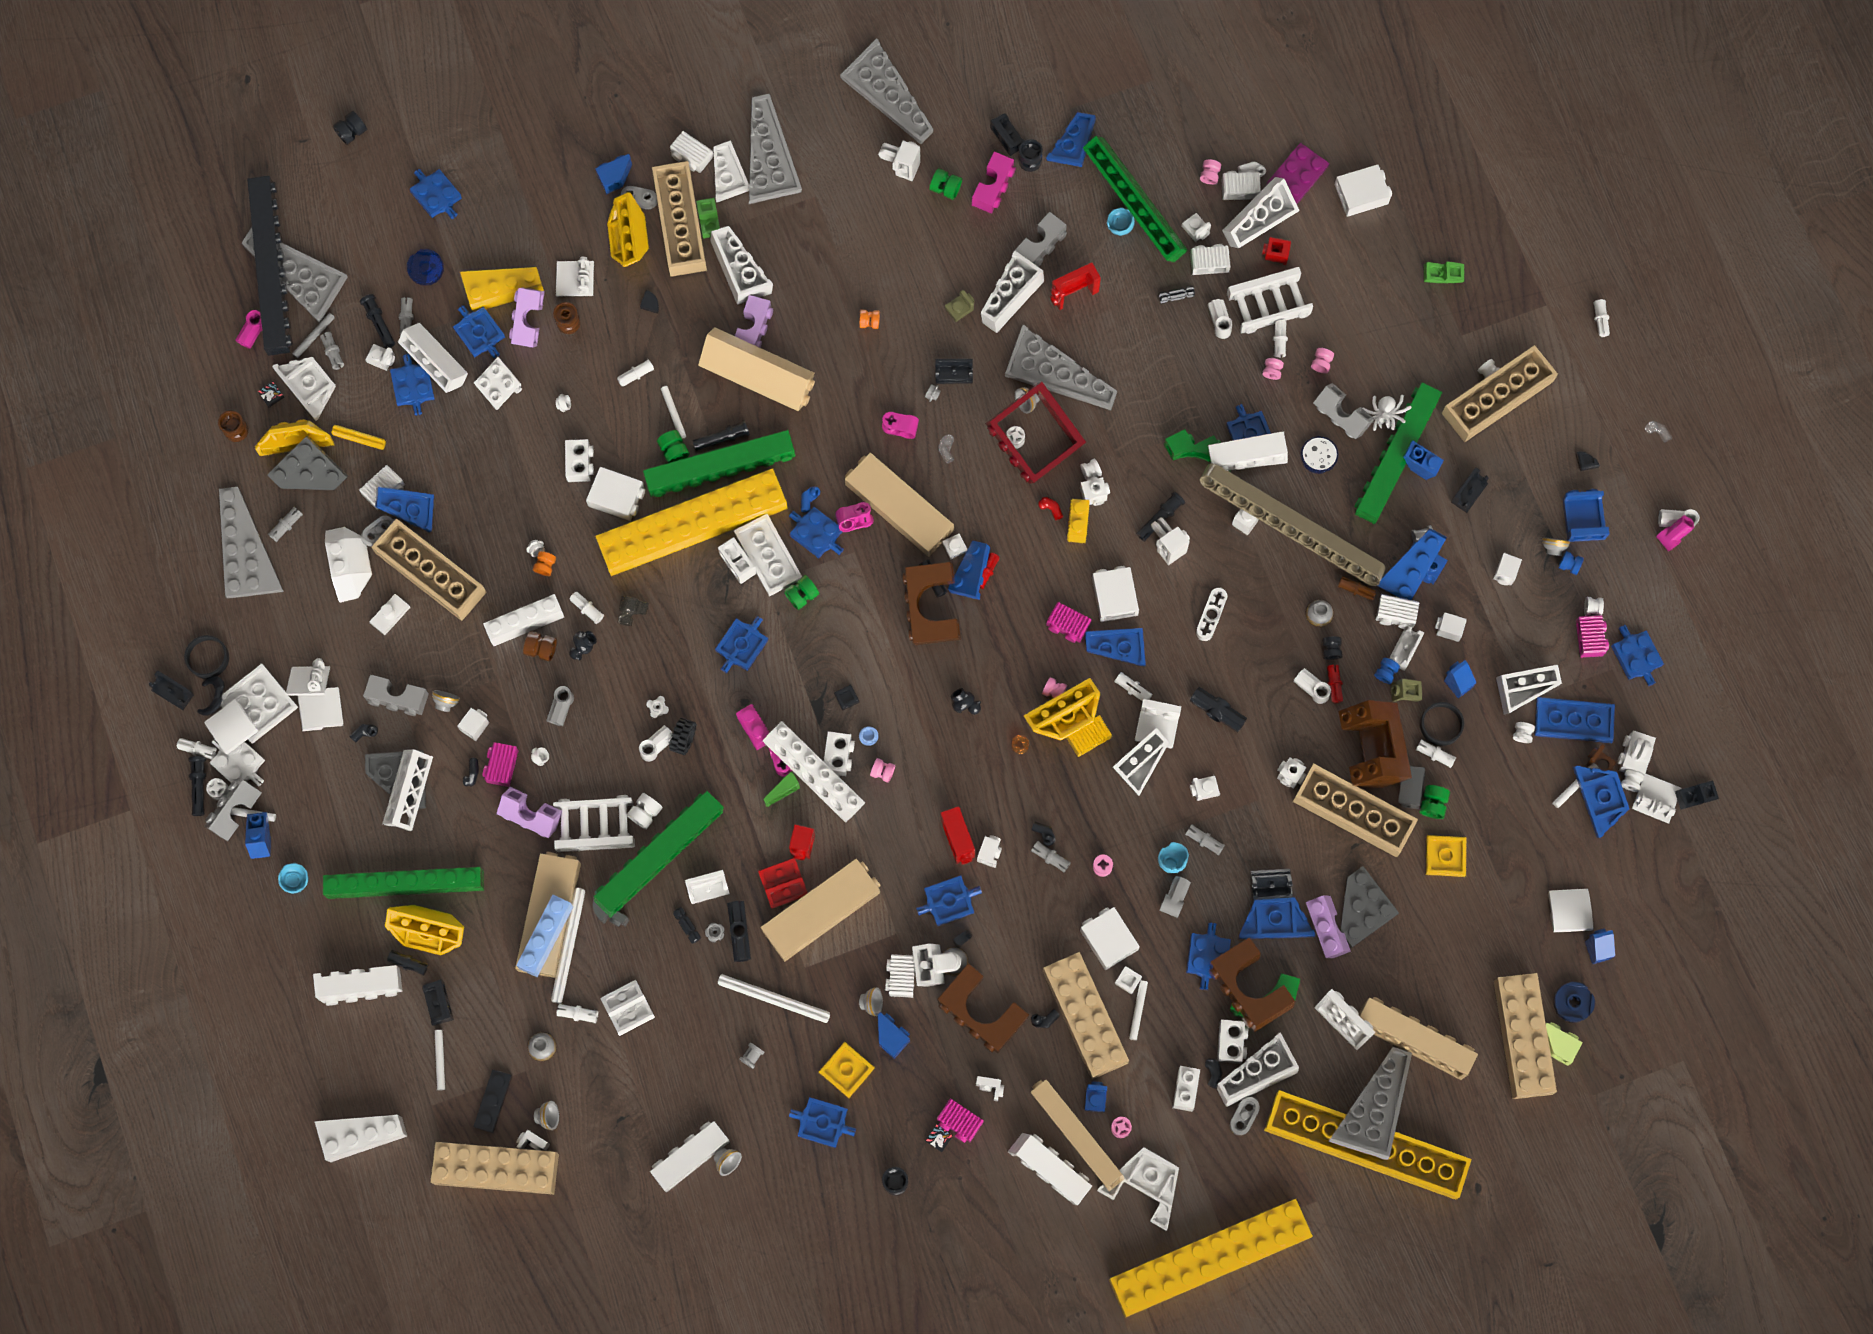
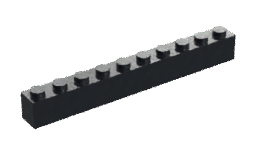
M270 176L248 178L264 350L268 356L291 353L290 346L293 345V341L288 332V329L291 328V322L289 317H287L289 304L285 300V294L288 292L286 283L283 282L286 272L281 260H284L283 250L280 249L282 236L278 232L281 222L279 215L276 213V210H279L277 198L275 199L277 186Z

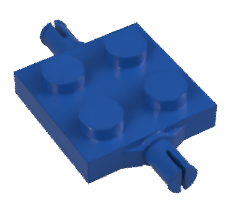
M418 169V172L416 170L414 174L420 181L410 188L411 194L431 218L439 213L446 212L451 219H454L457 213L452 209V206L462 199L461 194L440 169L429 176H425L421 169Z
M465 305L462 308L460 307L458 311H460L464 318L453 326V329L474 358L487 350L493 358H496V355L498 357L500 353L494 346L504 339L505 335L487 310L482 307L476 312L469 313Z
M407 354L408 361L406 355H403L405 366L390 369L397 406L413 405L414 415H418L417 408L419 415H421L420 404L425 401L435 400L430 375L419 364H412L410 354Z
M1243 404L1235 407L1239 417L1226 424L1232 441L1271 434L1262 411L1246 414Z
M813 507L803 517L795 511H792L789 515L791 519L797 522L796 527L790 532V537L817 558H820L824 552L830 549L838 555L843 552L844 549L836 544V540L842 531L835 522L818 509Z
M756 616L751 625L743 623L737 618L715 649L717 653L726 659V662L720 668L723 672L728 673L733 664L740 666L746 671L749 670L768 642V638L757 630L763 621L762 618Z
M1626 625L1620 627L1619 630L1624 639L1613 644L1611 647L1628 680L1644 676L1648 686L1655 684L1656 682L1651 672L1662 667L1664 663L1647 630L1631 635Z
M958 876L924 888L927 896V905L916 909L919 916L930 912L934 916L937 926L974 914L971 897L982 894L980 886L968 890L964 885L962 877Z
M1208 923L1207 934L1192 933L1190 938L1186 973L1196 974L1201 977L1200 989L1208 990L1209 979L1212 978L1209 973L1210 962L1230 950L1231 939L1220 938L1215 935L1216 923Z
M809 1097L807 1107L803 1112L791 1109L789 1117L800 1120L798 1137L833 1148L837 1147L838 1140L843 1133L854 1137V1132H856V1128L845 1125L847 1108Z

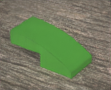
M714 198L696 201L703 239L710 238L711 231L720 229Z
M1426 262L1424 264V282L1462 283L1464 282V264Z

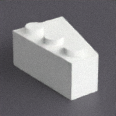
M1558 665L1496 677L1504 715L1511 713L1562 684Z
M1157 728L1113 766L1116 772L1138 796L1141 794L1169 744V741Z

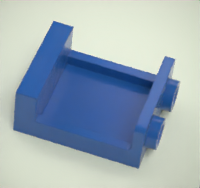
M1589 489L1586 492L1571 490L1564 495L1562 501L1567 541L1605 540L1608 537L1609 527L1605 526L1602 503L1604 491H1598V489Z

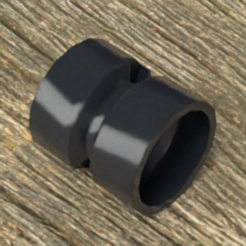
M354 111L347 114L344 121L339 120L332 126L346 145L355 140V135L360 136L368 130L364 122Z
M1027 139L1021 143L1018 161L1023 170L1032 172L1041 166L1043 148L1040 142L1034 139Z
M899 1167L889 1168L882 1177L883 1187L890 1195H901L908 1188V1176Z

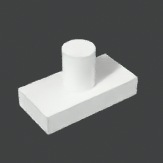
M394 594L371 619L370 624L383 635H386L409 610L410 606Z

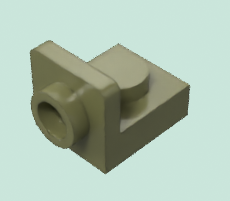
M962 290L960 291V296L945 305V309L953 320L957 322L974 310V299L969 293L966 294Z
M1400 679L1391 684L1392 701H1421V681Z

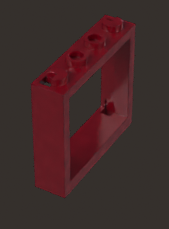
M1043 382L1035 384L985 423L989 434L992 437L995 436L998 440L999 448L1003 452L1006 451L1010 457V463L1020 470L1021 478H1024L1029 484L1035 483L1086 443ZM1034 394H1037L1073 445L1034 474L997 423Z

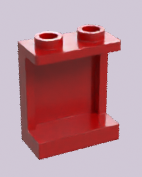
M1091 262L1053 280L1050 296L1052 304L1054 306L1057 305L1059 310L1063 309L1064 297L1088 286L1092 295L1098 293L1101 277L1094 264Z

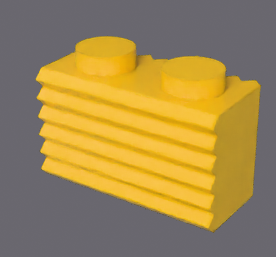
M1071 500L1067 532L1068 542L1086 543L1089 500Z
M1099 715L1095 717L1094 722L1066 737L1077 757L1111 739L1112 734Z

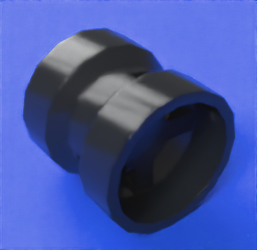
M1331 636L1322 639L1323 646L1325 647L1323 652L1324 659L1337 660L1343 657L1342 650H1340L1342 645L1341 637Z

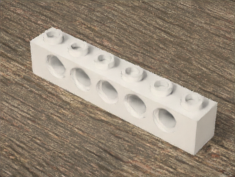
M782 721L763 740L845 823L865 804Z

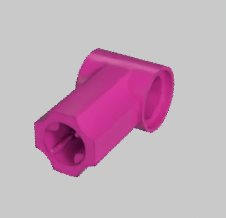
M252 310L247 314L246 323L235 340L251 349L262 331L261 313L259 311ZM260 318L258 323L253 324L255 319Z
M1684 515L1674 524L1661 531L1656 538L1667 551H1670L1681 542L1683 537L1695 528L1694 522L1690 517Z

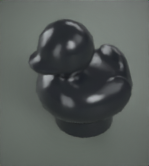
M591 631L575 633L573 636L575 647L570 649V657L574 660H581L582 654H589L592 651L597 639Z
M959 688L952 693L951 699L953 700L952 707L954 711L962 713V711L968 708V711L973 715L980 712L981 701H975V697L971 692Z

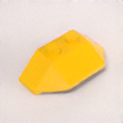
M629 192L614 198V206L607 222L611 257L624 267L640 261L649 249L645 215Z
M302 419L296 421V423L281 422L278 425L272 426L257 443L255 450L260 456L291 452L306 436H309L319 447L332 446L334 441L328 433L310 420Z
M1091 678L1025 714L1024 718L1033 732L1063 740L1094 722L1100 692Z
M417 905L389 907L387 909L385 927L405 947L443 955L462 944L464 926L452 914Z

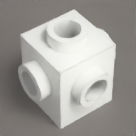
M1091 477L1087 481L1081 482L1080 491L1083 500H1089V505L1097 506L1107 501L1110 490L1108 483H1104L1103 477Z
M1289 758L1287 762L1283 760L1278 768L1280 774L1277 779L1283 785L1294 789L1297 783L1301 785L1305 779L1306 774L1304 771L1306 767L1303 766L1304 763L1296 758Z

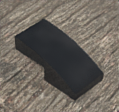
M1713 781L1675 791L1681 810L1719 799Z

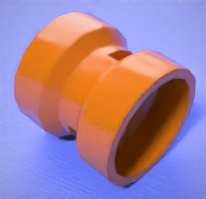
M861 309L860 328L872 327L873 329H879L880 311L873 310L868 312Z
M539 551L536 557L537 563L534 564L533 571L540 575L551 576V567L556 561V556Z

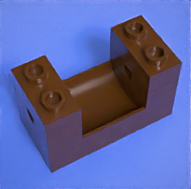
M1367 700L1338 711L1342 730L1359 731L1365 762L1349 767L1352 786L1383 788L1412 778L1398 703Z

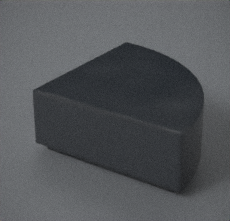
M646 290L640 308L658 314L659 304L656 296Z
M1576 452L1580 471L1599 468L1600 465L1596 458H1593L1586 452Z
M967 930L955 937L953 943L959 948L970 940L973 935Z

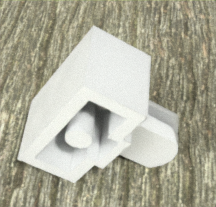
M902 141L900 147L883 143L878 154L879 157L893 162V170H895L896 176L913 181L920 165V146L910 141Z
M1160 517L1157 520L1158 523L1153 522L1151 526L1160 538L1156 543L1157 551L1165 562L1170 565L1187 553L1190 538L1179 527L1172 530L1167 522Z
M1632 731L1629 736L1626 735L1623 742L1625 750L1618 759V764H1620L1618 771L1625 773L1626 770H1634L1645 775L1656 738L1637 731Z
M925 944L912 947L917 986L928 987L945 984L943 973L956 971L961 966L960 956L954 952L941 953L939 944Z

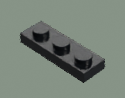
M492 1069L473 1126L474 1128L494 1133L512 1075Z

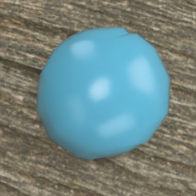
M1124 208L1114 209L1107 219L1109 230L1119 236L1128 234L1133 229L1135 223L1134 216L1128 209Z
M1171 842L1169 846L1162 848L1159 852V866L1167 873L1181 872L1188 862V850L1180 843Z
M297 863L285 865L278 875L279 886L285 892L291 894L301 892L308 883L307 870Z

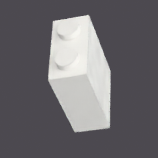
M1379 165L1336 178L1334 185L1347 217L1389 203L1392 192L1385 183V173L1383 170H1380Z
M600 467L586 502L588 507L631 521L632 516L637 514L639 499L644 497V485L640 480Z
M1118 566L1114 570L1100 569L1093 573L1092 582L1100 622L1138 616L1139 608L1130 567Z
M1115 907L1103 909L1098 913L1099 917L1094 920L1092 917L1082 923L1083 926L1080 929V932L1105 970L1139 950L1138 943Z

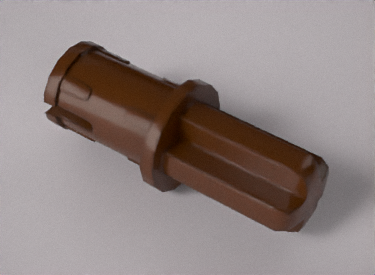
M1342 576L1338 585L1339 588L1353 593L1354 596L1358 594L1369 600H1373L1376 595L1375 590L1361 585L1360 581L1356 582Z

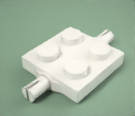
M212 741V744L219 751L210 761V764L231 783L238 778L245 782L251 779L257 786L264 782L256 773L265 759L245 741L228 754L223 751L216 741Z

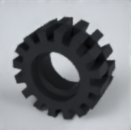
M684 718L679 719L670 740V751L682 755L688 753L695 736L696 722Z

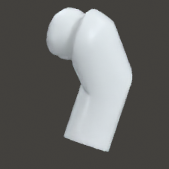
M1257 162L1238 166V172L1240 173L1253 170L1255 173L1259 172L1260 177L1266 173V169Z

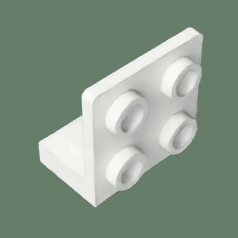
M1143 699L1135 741L1141 742L1157 728L1169 741L1167 748H1173L1181 706Z

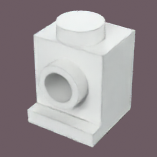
M992 835L990 837L985 836L977 862L996 868L997 860L994 859H999L1002 850L999 847L1001 839Z

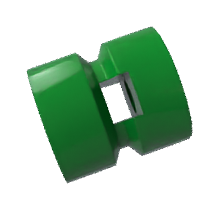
M938 168L931 180L929 190L938 194L943 193L945 197L954 200L960 190L963 179L954 174L949 176L947 171Z
M678 430L666 432L657 439L661 451L665 452L663 455L667 463L686 459L690 455L686 445L682 443L683 439Z
M806 575L796 581L797 585H791L784 590V594L797 610L803 608L807 604V600L812 601L820 595L814 583ZM800 590L804 596L801 597L797 591Z
M1426 785L1423 795L1425 800L1421 803L1420 814L1434 819H1444L1447 809L1444 804L1448 803L1450 791L1440 786Z

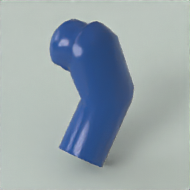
M810 487L802 493L801 512L810 511V503L820 495L818 487Z

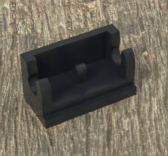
M1004 113L991 120L990 128L1009 156L1017 153L1021 143L1025 140L1021 138L1009 121L1007 114Z
M935 359L936 384H972L973 359Z
M1476 467L1451 502L1466 513H1468L1488 485L1489 477L1487 475L1482 477L1479 474L1480 470Z
M157 670L154 674L156 677L155 682L149 683V686L152 688L151 691L179 709L184 710L194 694Z
M1290 869L1251 871L1250 886L1253 900L1292 898L1291 886H1293Z
M440 979L423 985L422 989L432 1026L454 1020L445 983Z

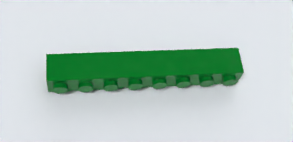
M1095 136L1083 147L1084 151L1166 261H1177L1188 251L1105 138Z
M1424 383L1421 384L1420 388L1415 387L1411 395L1414 399L1411 404L1407 403L1406 407L1411 406V409L1403 412L1406 414L1404 417L1405 423L1398 420L1395 426L1397 432L1395 435L1391 434L1387 442L1390 445L1388 450H1383L1379 460L1382 461L1380 466L1375 465L1371 473L1373 479L1371 482L1367 481L1363 492H1365L1364 497H1359L1354 506L1357 508L1355 515L1376 524L1406 465L1404 455L1411 441L1418 442L1441 397V391Z
M789 430L646 469L643 470L650 497H661L670 491L679 492L688 486L697 487L706 481L715 482L724 476L733 477L742 471L751 472L756 467H769L774 462L789 461L792 457H795V451Z
M708 791L703 795L699 794L690 807H685L680 812V817L676 820H671L666 825V830L661 834L657 833L652 838L651 844L647 847L643 846L637 852V857L633 860L629 859L623 865V870L619 873L615 872L609 878L610 882L608 884L600 886L595 891L594 902L610 918L723 813L724 807Z
M481 867L323 875V895L328 899L484 891V871Z

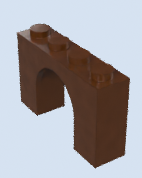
M945 562L905 567L906 573H903V582L907 584L905 601L909 603L907 620L911 622V629H909L910 641H913L915 645L961 640L959 620L931 621L924 618L919 607L920 598L928 588L955 583L953 564Z
M1249 937L1212 960L1209 966V973L1214 980L1217 979L1224 995H1229L1233 1008L1237 1012H1241L1245 1025L1256 1032L1292 1009L1295 1005V1000L1284 985L1266 997L1258 999L1247 997L1239 990L1236 983L1237 975L1243 969L1258 961L1261 952Z
M968 963L938 998V1003L940 1004L938 1007L946 1014L950 1012L954 1016L953 1020L961 1027L965 1025L970 1029L968 1033L976 1040L980 1038L984 1041L986 1049L992 1053L993 1051L999 1053L1029 1018V1014L1013 1002L1006 1012L993 1023L982 1024L972 1019L967 1012L966 1002L970 994L981 983L984 976Z

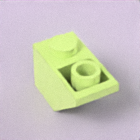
M1552 1022L1550 1024L1546 1023L1551 1057L1567 1066L1570 1065L1583 1042L1579 1041V1037L1575 1034L1561 1031V1027Z

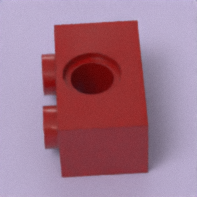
M794 825L789 845L790 853L794 855L793 858L798 860L810 859L815 841L814 829Z

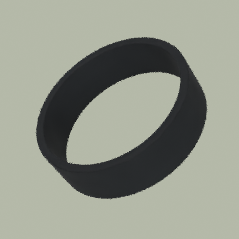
M204 635L195 638L189 643L185 650L184 660L187 668L194 675L207 679L211 676H219L226 669L229 662V652L218 638ZM208 640L220 643L224 649V660L221 666L208 674H200L193 671L189 662L193 648L197 644Z
M1438 702L1430 705L1425 710L1420 720V729L1425 739L1430 743L1446 746L1454 743L1462 734L1464 718L1456 706L1447 702ZM1436 707H1445L1452 710L1460 721L1459 734L1449 741H1439L1432 738L1424 726V717L1429 710Z

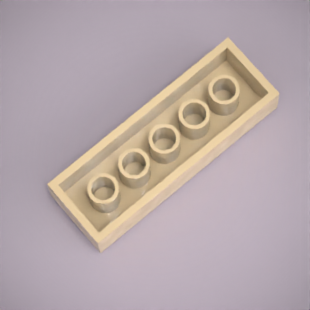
M689 162L652 167L670 276L707 271Z
M1534 345L1447 404L1442 415L1461 439L1466 442L1553 383L1558 373Z
M398 519L388 527L372 546V549L380 558L461 621L487 593L479 582Z
M1314 763L1293 800L1294 803L1395 857H1398L1418 821L1417 818L1357 786H1352L1351 783Z
M1080 952L1044 967L1043 973L1091 1079L1093 1080L1128 1064L1129 1059Z
M1534 973L1498 977L1494 980L1512 1099L1553 1095L1557 1090L1538 975Z
M1369 997L1363 1004L1359 1016L1373 1026L1375 1031L1373 1035L1402 1050L1411 1052L1415 1057L1460 1080L1468 1076L1478 1056L1474 1052V1048L1466 1044L1462 1046L1456 1043L1455 1038L1439 1034L1438 1030L1432 1026H1423L1417 1018L1412 1016L1408 1018L1402 1015L1401 1010L1383 1005L1384 1002L1376 997H1373V999Z
M436 1142L430 1183L434 1185L554 1195L559 1154L551 1151Z

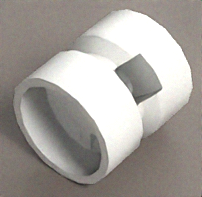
M642 793L636 801L637 806H632L627 813V817L647 830L653 822L652 817L657 816L663 807L653 798Z

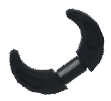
M211 676L202 683L204 687L212 684L215 688L214 699L210 705L204 709L197 710L203 716L214 713L222 703L225 684L223 679L218 676Z

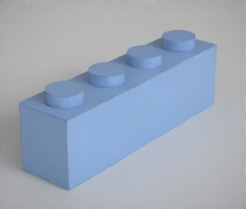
M552 895L516 965L520 970L538 977L573 909L570 902Z

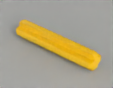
M334 425L331 431L334 436L383 450L386 445L385 439L339 425Z

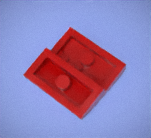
M795 858L758 871L772 909L800 899L808 894Z

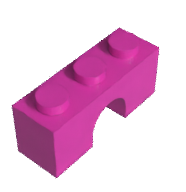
M997 152L993 153L987 165V175L993 177L996 182L991 185L979 182L972 197V206L991 214L994 208L999 207L1001 202L1000 196L1002 192H1006L1009 184L1007 181L1009 177H1013L1016 170L1014 159Z

